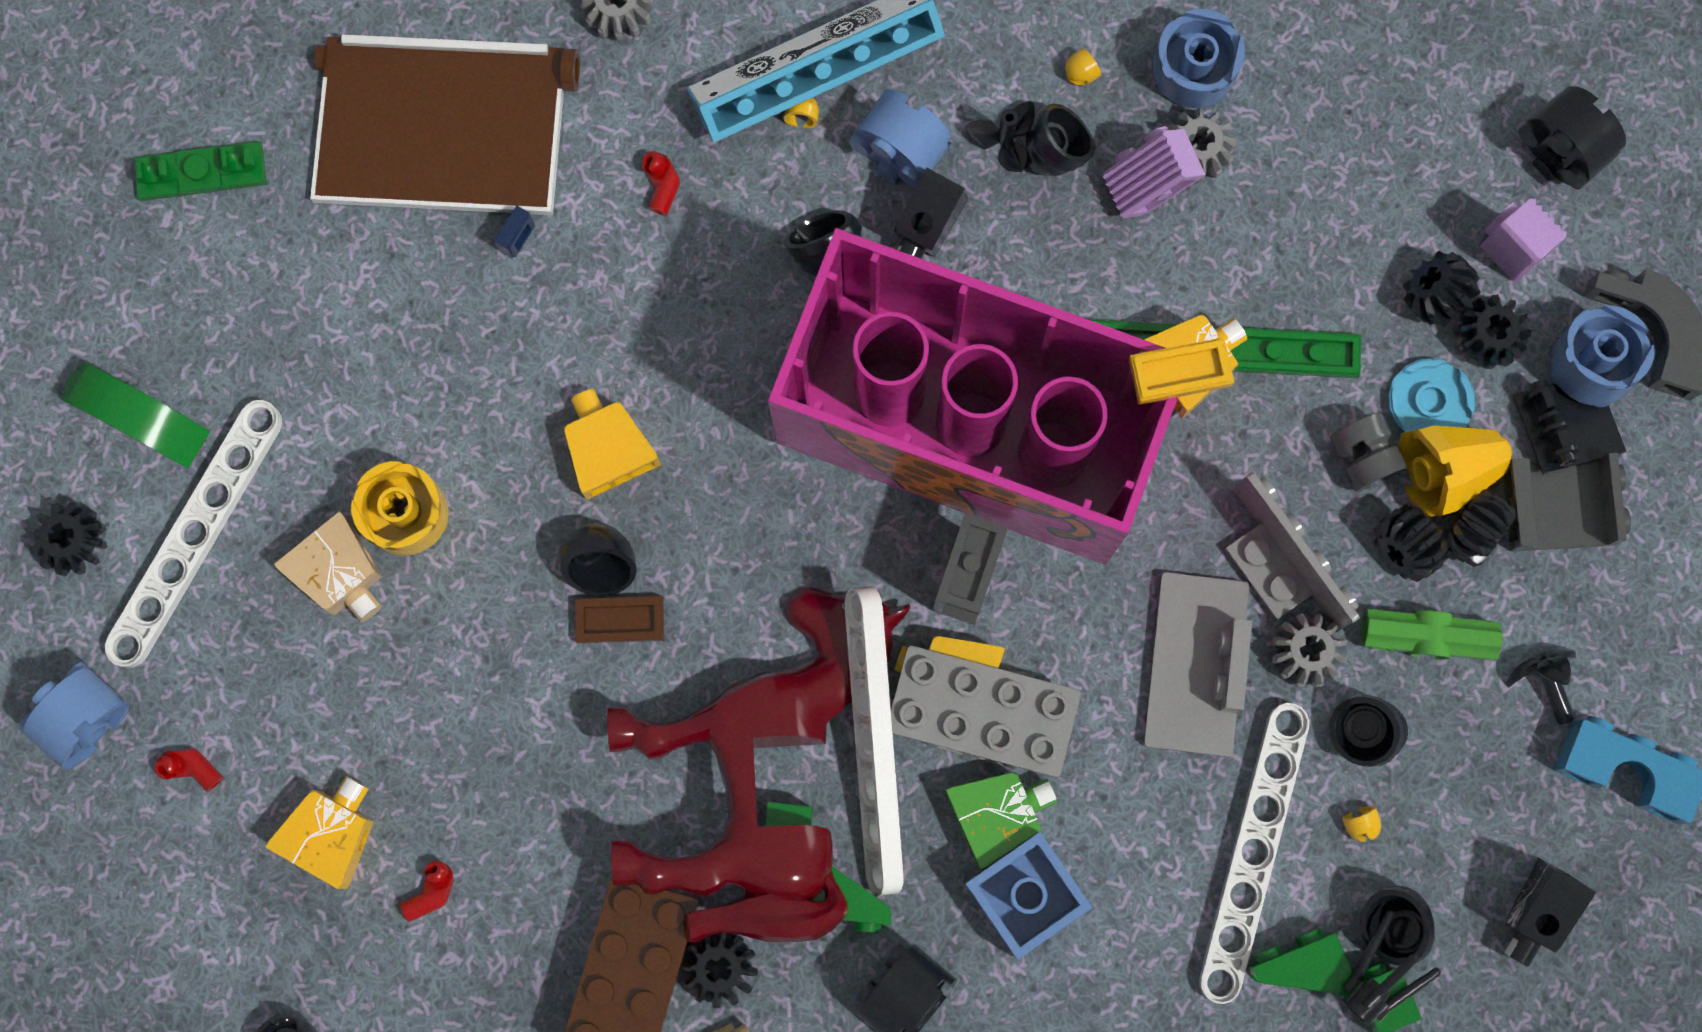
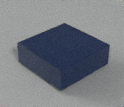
M516 205L494 239L498 250L510 258L517 256L535 228V223L530 213Z

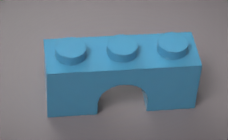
M1588 716L1587 720L1582 719L1572 722L1553 771L1592 788L1607 787L1610 777L1618 765L1621 763L1627 764L1638 772L1642 780V792L1636 807L1676 824L1692 823L1702 798V770L1697 768V760L1677 752H1672L1671 756L1655 750L1656 743L1636 734H1630L1629 738L1615 733L1613 732L1615 726L1612 723L1598 717Z

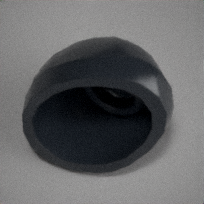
M1055 103L1043 106L1037 111L1029 125L1025 140L1028 165L1036 174L1043 176H1060L1076 170L1092 158L1096 148L1095 140L1082 119L1069 108Z
M839 210L825 211L807 218L794 227L787 234L784 245L802 270L817 277L835 228L862 237V226L851 213Z
M588 524L574 530L565 539L557 554L558 568L565 581L578 591L591 596L604 597L620 593L628 588L636 577V559L630 542L616 528L606 524Z
M1367 694L1352 695L1341 701L1334 709L1329 722V736L1335 750L1347 761L1363 767H1377L1390 762L1400 752L1408 739V725L1403 714L1393 704L1382 698Z
M1390 886L1371 896L1365 903L1360 915V931L1367 946L1386 911L1393 910L1395 916L1375 955L1382 961L1396 966L1402 964L1411 954L1418 955L1419 959L1416 963L1425 959L1431 952L1434 943L1435 926L1431 909L1424 898L1418 892L1406 886Z

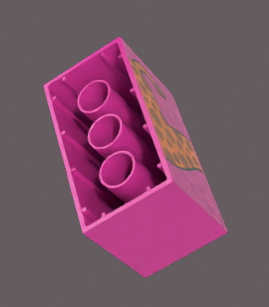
M835 228L768 403L777 444L957 511L1006 526L1011 531L1106 565L1129 533L1178 397L1138 404L1129 357L1134 354L1165 349V347Z

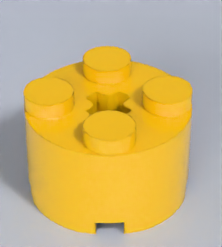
M389 461L374 466L359 480L351 502L352 519L358 531L383 551L399 556L415 555L434 545L445 531L449 515L446 496L438 483L424 470L411 464ZM403 501L407 505L404 508L405 513L398 517L395 514L398 511L396 504Z

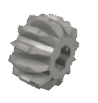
M613 0L581 1L583 12L588 13L585 18L587 25L590 28L598 27L599 36L603 39L614 30L616 40L622 42L624 38L623 30L629 29L631 35L638 37L640 32L637 23L649 25L651 18L647 11L654 8L653 0H618L619 3H624L620 8L615 4H610Z
M1200 107L1195 109L1193 118L1184 112L1180 113L1177 117L1178 125L1169 124L1168 130L1185 129L1191 145L1195 138L1202 139V145L1207 143L1205 151L1197 150V144H1194L1192 147L1204 170L1205 176L1207 170L1212 177H1219L1222 172L1221 166H1230L1233 156L1229 151L1234 150L1237 144L1235 138L1227 136L1232 128L1231 123L1218 125V111L1213 112L1209 119L1204 118V113ZM1205 177L1199 179V181L1197 182H1203Z
M1304 614L1296 615L1294 617L1295 627L1288 622H1284L1279 626L1281 633L1286 638L1274 637L1271 640L1272 646L1284 649L1283 653H1278L1271 657L1272 663L1279 664L1286 661L1288 664L1281 671L1280 677L1286 679L1294 672H1297L1295 686L1299 688L1306 685L1308 677L1314 688L1324 685L1323 675L1331 680L1336 679L1339 673L1333 664L1342 665L1347 661L1345 655L1335 652V649L1347 644L1346 639L1338 638L1333 640L1331 634L1337 630L1338 625L1332 622L1322 629L1323 619L1321 614L1313 615L1309 624ZM1306 640H1310L1309 646L1316 644L1319 653L1312 656L1313 662L1308 661L1309 655L1302 657L1300 653V648L1306 645Z

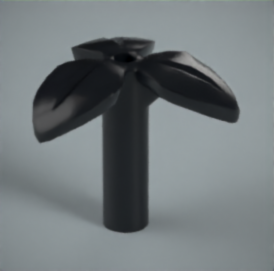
M1028 101L1003 111L999 128L991 120L980 119L968 123L965 126V132L970 141L981 149L986 150L1000 143L1002 145L998 157L1000 164L1010 171L1023 172L1028 166L1027 148L1015 142L1014 138L1027 134L1029 125L1035 116V105L1032 101Z
M1554 649L1542 652L1539 659L1530 658L1525 660L1511 673L1506 681V686L1508 688L1527 675L1534 674L1540 677L1558 724L1572 722L1575 716L1563 685H1568L1570 682L1571 666L1567 658H1576L1575 650Z

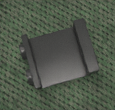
M1608 453L1600 460L1542 475L1538 463L1530 464V458L1510 460L1508 472L1503 475L1505 500L1508 501V505L1516 510V518L1508 528L1510 552L1615 546L1627 540V534H1629L1631 529V517L1629 510L1623 506L1622 491L1626 487V472L1623 465H1619L1618 453Z
M967 513L964 514L936 596L934 612L975 625L1008 527Z

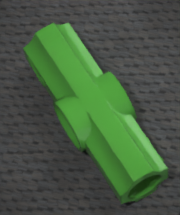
M1366 609L1362 621L1361 640L1362 648L1409 652L1411 657L1417 658L1418 654L1435 655L1436 660L1458 657L1496 661L1502 648L1503 632L1501 630V622L1452 618L1453 614L1442 611L1416 610L1412 613Z

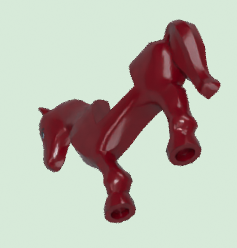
M807 587L799 589L787 601L784 612L789 624L809 638L819 653L817 658L807 663L779 672H761L733 683L710 703L676 721L666 723L650 722L637 718L626 708H607V732L610 752L634 749L649 760H656L684 746L698 742H708L716 754L726 792L729 823L723 837L714 845L694 855L669 858L642 851L633 841H611V869L614 886L637 884L645 894L650 895L667 889H680L705 897L716 893L726 884H734L741 888L744 894L729 903L693 911L684 916V935L690 943L698 942L707 936L718 933L743 935L764 942L817 940L833 931L847 915V900L832 873L833 843L831 832L827 828L809 825L758 827L754 748L826 744V726L828 721L841 712L848 704L852 703L845 619L846 595ZM882 602L887 662L893 646L892 630L907 615L911 607L910 604L887 607ZM822 889L824 890L825 898L823 901L816 902L812 900L821 893Z

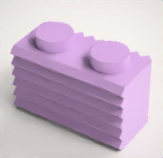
M1166 126L1159 127L1143 137L1145 144L1140 148H1129L1113 157L1115 165L1103 172L1102 177L1110 188L1109 193L1113 195L1112 200L1117 203L1116 208L1120 210L1121 217H1138L1155 210L1156 207L1161 206L1162 203L1167 202L1168 199L1173 198L1187 187L1193 185V183L1199 181V179L1205 177L1204 170L1185 129L1168 130Z
M1529 199L1522 206L1514 201L1484 230L1489 237L1480 247L1515 284L1566 238L1567 231H1560V225L1554 224V218H1548V212L1542 211V205H1536V199Z

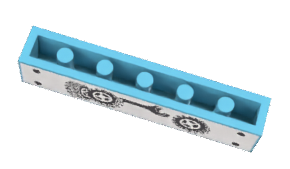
M876 0L686 88L703 127L715 143L945 37V33L934 0Z

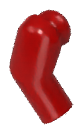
M650 151L643 157L641 162L642 169L655 187L648 209L667 216L680 186V177L671 160L666 155L660 154L657 151Z
M197 749L166 751L161 757L156 759L154 764L155 773L161 779L193 777L207 793L224 779Z
M435 860L426 865L423 871L426 878L422 893L400 902L402 913L407 922H412L440 909L447 903L454 877L452 869L442 861Z

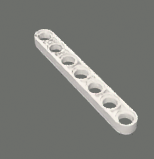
M255 400L248 403L234 422L107 637L105 653L113 664L125 668H133L142 664L149 655L280 432L282 416L279 410L269 402ZM259 410L270 411L273 418L271 426L264 432H255L251 428V418ZM238 447H245L249 450L251 456L249 464L240 470L232 469L228 460L230 453ZM214 485H225L228 490L227 501L220 507H210L206 500L208 490ZM193 522H201L206 528L205 539L197 545L191 546L187 544L184 539L185 529ZM171 560H179L184 567L183 576L175 583H166L162 577L163 566ZM148 598L158 599L161 604L160 615L153 621L145 622L139 613L141 604ZM126 636L136 638L139 645L137 654L130 660H122L117 653L119 641Z
M869 586L848 590L845 597V619L865 875L871 893L877 897L899 893L902 890L903 864L883 606L877 589Z
M1285 703L1275 707L1270 712L1266 721L1199 976L1201 993L1206 999L1214 1003L1226 1004L1232 1002L1242 988L1309 730L1307 713L1302 707L1294 703ZM1282 711H1290L1299 719V729L1293 736H1285L1277 730L1276 718ZM1270 754H1280L1288 762V772L1281 779H1274L1265 771V760ZM1261 796L1272 798L1277 805V814L1269 822L1259 820L1253 811L1255 801ZM1250 839L1261 841L1266 849V857L1258 865L1247 863L1242 856V847ZM1240 882L1249 884L1255 893L1252 905L1245 909L1236 907L1230 898L1232 888ZM1235 926L1242 932L1244 938L1239 950L1227 952L1220 946L1219 935L1225 927ZM1224 970L1231 976L1232 987L1226 995L1215 996L1210 992L1207 981L1213 971Z

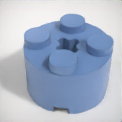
M1193 9L1185 12L1184 15L1176 18L1174 21L1172 20L1163 30L1153 58V75L1158 90L1172 102L1188 108L1208 107L1221 101L1233 87L1245 57L1244 41L1242 36H1239L1232 26L1233 23L1225 15L1210 9ZM1194 56L1201 57V62L1196 61Z
M887 89L855 129L852 137L849 139V144L861 155L870 157L878 163L875 168L876 172L892 184H896L900 178L909 186L916 188L925 169L933 170L952 144V142H949L952 136L945 124L921 104L918 110H915L905 104L909 96L896 90Z
M1608 305L1603 306V308L1585 310L1572 321L1554 343L1550 355L1549 377L1554 384L1558 385L1574 400L1596 407H1606L1623 398L1651 368L1655 351L1654 344L1650 345L1646 334L1649 330L1638 316L1622 307Z
M80 662L68 671L60 683L55 685L50 681L36 692L32 702L37 706L21 720L18 729L56 764H59L62 768L72 769L96 751L97 748L93 744L104 735L109 726L114 730L119 726L128 713L129 705L83 662Z

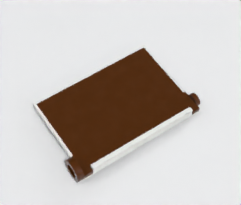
M343 34L342 37H327V45L316 46L314 56L315 67L317 71H324L310 196V200L313 203L512 213L517 205L530 214L553 215L564 91H578L580 76V54L578 49L548 47L547 44Z

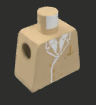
M340 511L274 564L282 574L312 600L333 615H336L348 606L360 622H365L373 617L382 607L368 588L383 576L353 522Z

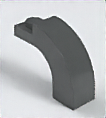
M1645 269L1635 277L1633 282L1629 281V276L1618 271H1599L1588 281L1584 297L1631 311L1648 326L1654 337L1656 360L1648 388L1689 401L1702 394V315L1690 297L1674 282L1649 269Z

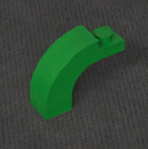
M83 362L67 379L65 391L60 398L69 405L104 422L188 469L210 433L208 429L110 374Z

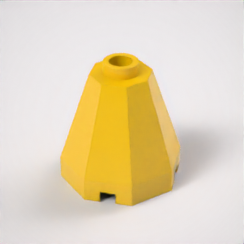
M1433 425L1401 433L1398 445L1408 465L1407 470L1413 486H1404L1409 501L1415 508L1419 507L1422 509L1426 517L1442 516L1461 509L1481 491L1487 489L1508 472L1510 460L1512 459V449L1509 442L1496 430Z

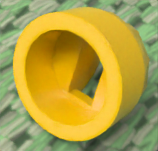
M1083 47L1072 54L1066 62V76L1074 85L1085 86L1101 76L1098 64Z
M810 98L785 110V123L790 126H797L795 115H804L809 117L804 128L816 127L819 115L817 101L814 98Z
M1372 805L1358 809L1362 815L1352 818L1353 812L1342 817L1347 833L1358 842H1366V835L1370 840H1374L1380 834L1381 819L1376 806Z

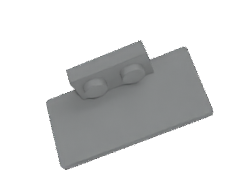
M1255 472L1248 474L1237 485L1234 492L1256 520L1258 526L1226 547L1224 551L1275 621L1303 601L1312 597L1330 624L1335 622L1338 625L1336 632L1357 621L1360 616L1356 612V609L1359 607L1356 599L1346 587L1341 586L1339 588L1331 578L1329 572L1332 569L1324 555L1317 549L1312 551L1304 541L1302 536L1305 535V531L1297 518L1291 513L1285 515L1275 501L1279 497L1273 485L1265 477L1259 479Z
M1169 572L1161 575L1144 734L1145 747L1221 757L1233 755L1236 717L1238 712L1244 710L1252 621L1246 620L1249 584L1247 582Z
M909 646L891 709L892 734L928 743L930 747L1012 769L1018 767L1052 777H1059L1062 772L1081 692L1077 689L927 649Z

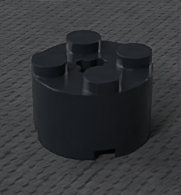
M1568 86L1544 105L1518 130L1521 139L1537 157L1533 161V166L1544 178L1551 180L1555 176L1559 181L1570 185L1576 190L1581 189L1611 163L1626 145L1624 130L1615 114L1610 109L1603 114L1593 104L1599 98L1583 88Z
M900 944L884 963L888 972L878 984L874 980H870L855 999V1002L861 1006L858 1016L877 1032H920L947 998L943 995L941 989L946 983L954 988L958 981L957 978L916 944L912 945L909 949Z

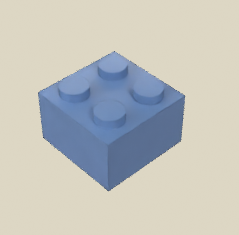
M1041 832L1036 833L964 883L1010 953L1017 960L1093 908Z

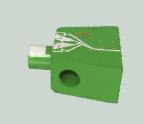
M1016 772L945 790V794L978 869L987 867L1041 831L1042 829L1035 813L1058 803L1047 778L1023 788Z

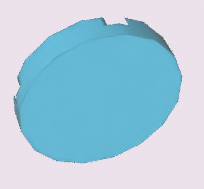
M1438 358L1420 359L1406 365L1392 380L1387 394L1388 413L1395 427L1402 433L1433 425L1466 428L1475 410L1474 389L1467 375L1459 368L1456 369L1452 365L1447 364V361Z

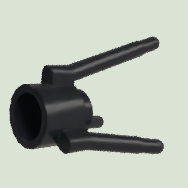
M1393 910L1386 911L1352 976L1342 985L1348 992L1341 1000L1342 1003L1367 1026H1370L1376 1019L1381 1022L1391 1010L1427 986L1441 974L1439 968H1433L1388 999L1390 997L1388 991L1418 961V955L1411 954L1381 984H1378L1371 977L1364 983L1361 981L1395 916Z

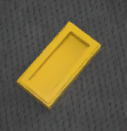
M1224 337L1134 354L1129 357L1139 405L1232 387L1235 383Z

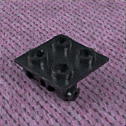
M1547 379L1532 383L1530 385L1531 390L1513 394L1542 475L1600 460L1608 453L1622 454L1626 452L1609 405L1597 407L1578 402L1568 396L1558 385H1549Z

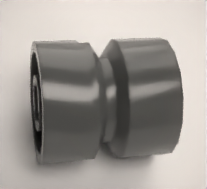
M1381 412L1358 420L1330 436L1339 458L1349 461L1345 471L1356 492L1371 487V483L1379 479L1385 481L1408 469V465L1399 447L1390 445L1388 442L1392 433ZM1366 444L1367 446H1369L1371 452L1366 454L1363 445Z

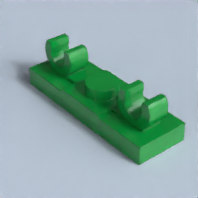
M261 141L134 158L137 199L140 201L267 185L264 150Z

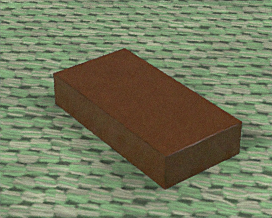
M664 597L575 599L576 643L665 641Z

